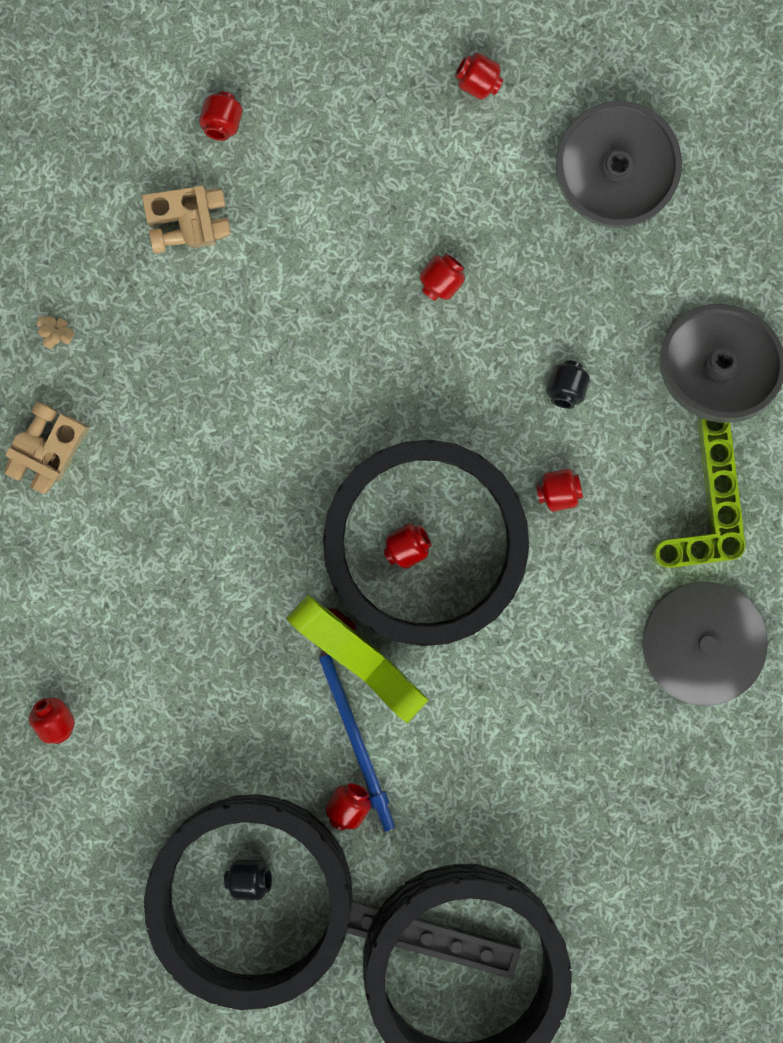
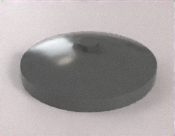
M628 101L601 103L580 114L564 133L556 156V176L566 201L579 215L588 221L610 228L635 226L657 215L674 195L682 171L680 146L667 122L653 110Z
M709 304L694 308L675 321L661 347L659 358L660 371L669 393L687 411L709 421L733 423L750 419L764 411L773 402L783 384V347L779 338L763 319L741 307L728 304Z
M703 581L680 586L666 594L655 605L644 627L642 645L647 668L662 689L683 702L710 706L731 701L752 686L763 669L767 656L768 639L766 627L759 611L746 596L729 586Z

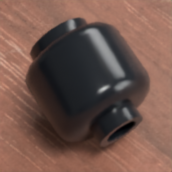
M566 360L564 364H557L551 369L546 386V394L551 398L552 404L560 408L572 409L575 405L584 402L590 376L582 369V364Z
M236 860L231 865L230 870L225 872L224 886L226 889H229L231 896L235 900H261L271 890L272 873L270 868H266V865L261 860Z

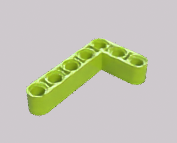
M698 418L697 426L711 534L658 541L652 548V558L661 567L674 568L738 559L745 551L746 544L730 423H720L719 429L712 431L707 427L706 419ZM714 445H719L724 450V457L720 462L714 461L710 456V450ZM719 475L724 476L728 481V488L723 493L718 492L714 487V481ZM723 506L728 507L732 512V518L726 524L722 523L718 518V512ZM727 537L733 538L736 543L734 552L729 555L725 554L722 550V542ZM696 541L702 542L705 546V553L700 558H695L691 554V546ZM665 545H670L675 552L673 559L669 562H664L660 558V550Z
M309 594L286 617V620L303 636L362 679L405 723L408 724L429 701L390 659L387 660L381 654L379 649Z

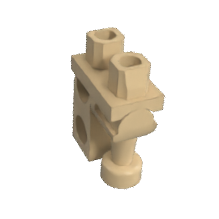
M204 185L194 188L142 195L146 220L150 227L179 222L180 229L164 234L160 228L149 230L154 254L164 253L166 246L187 244L191 248L216 245V240L231 236L228 218L211 220L210 210L226 207L222 189L205 190Z
M36 401L32 408V413L36 416L26 432L20 433L14 438L11 448L9 447L5 454L9 460L4 474L21 481L27 468L37 472L30 487L42 494H47L55 481H61L90 427L67 415L60 414L48 439H45L41 435L46 422H53L58 411Z

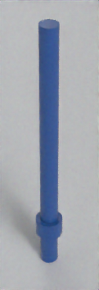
M329 654L319 657L371 795L368 799L371 802L372 809L377 811L384 832L395 828L387 805L390 803L386 791L381 790L332 657Z

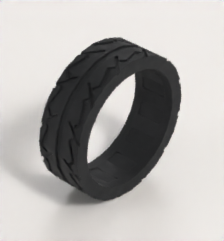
M431 439L401 442L376 452L357 465L338 488L327 511L323 533L325 567L334 591L349 613L371 631L395 642L417 646L450 644L476 634L496 620L514 598L525 575L529 554L527 518L516 491L504 474L480 454L458 444ZM414 461H439L457 466L473 475L489 490L495 499L506 528L507 547L505 561L498 580L490 592L471 610L453 619L436 623H413L395 618L378 609L362 594L354 582L345 558L344 535L346 521L357 497L365 486L381 473L397 465Z
M262 794L237 795L205 806L187 818L160 849L149 872L150 877L147 880L144 896L145 924L147 929H149L147 933L154 953L166 971L183 988L211 1004H217V1006L237 1010L265 1009L295 999L313 987L329 970L346 937L353 895L351 874L343 849L331 831L311 812L285 799ZM244 822L265 824L286 832L301 842L315 857L328 885L331 916L321 940L309 954L292 966L274 973L249 975L234 973L215 966L200 956L187 942L177 924L174 913L172 883L176 866L184 850L206 832L224 825Z
M479 864L445 865L424 871L405 882V885H401L382 904L372 921L373 924L368 930L363 948V981L373 1024L385 1043H459L441 1041L425 1035L409 1025L394 1009L385 992V972L391 951L397 940L416 918L433 907L449 901L463 899L493 901L511 908L524 917L539 933L543 950V972L538 991L529 1008L515 1023L493 1036L478 1041L462 1043H551L562 1024L560 1020L564 1019L570 1001L572 984L571 963L566 943L546 907L523 882L498 869Z

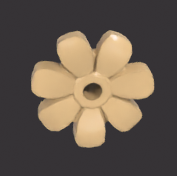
M40 316L36 322V325L40 327L38 334L41 337H45L42 344L49 349H53L55 344H59L60 341L66 344L71 343L74 331L66 327L68 323L61 318L56 322L52 316Z

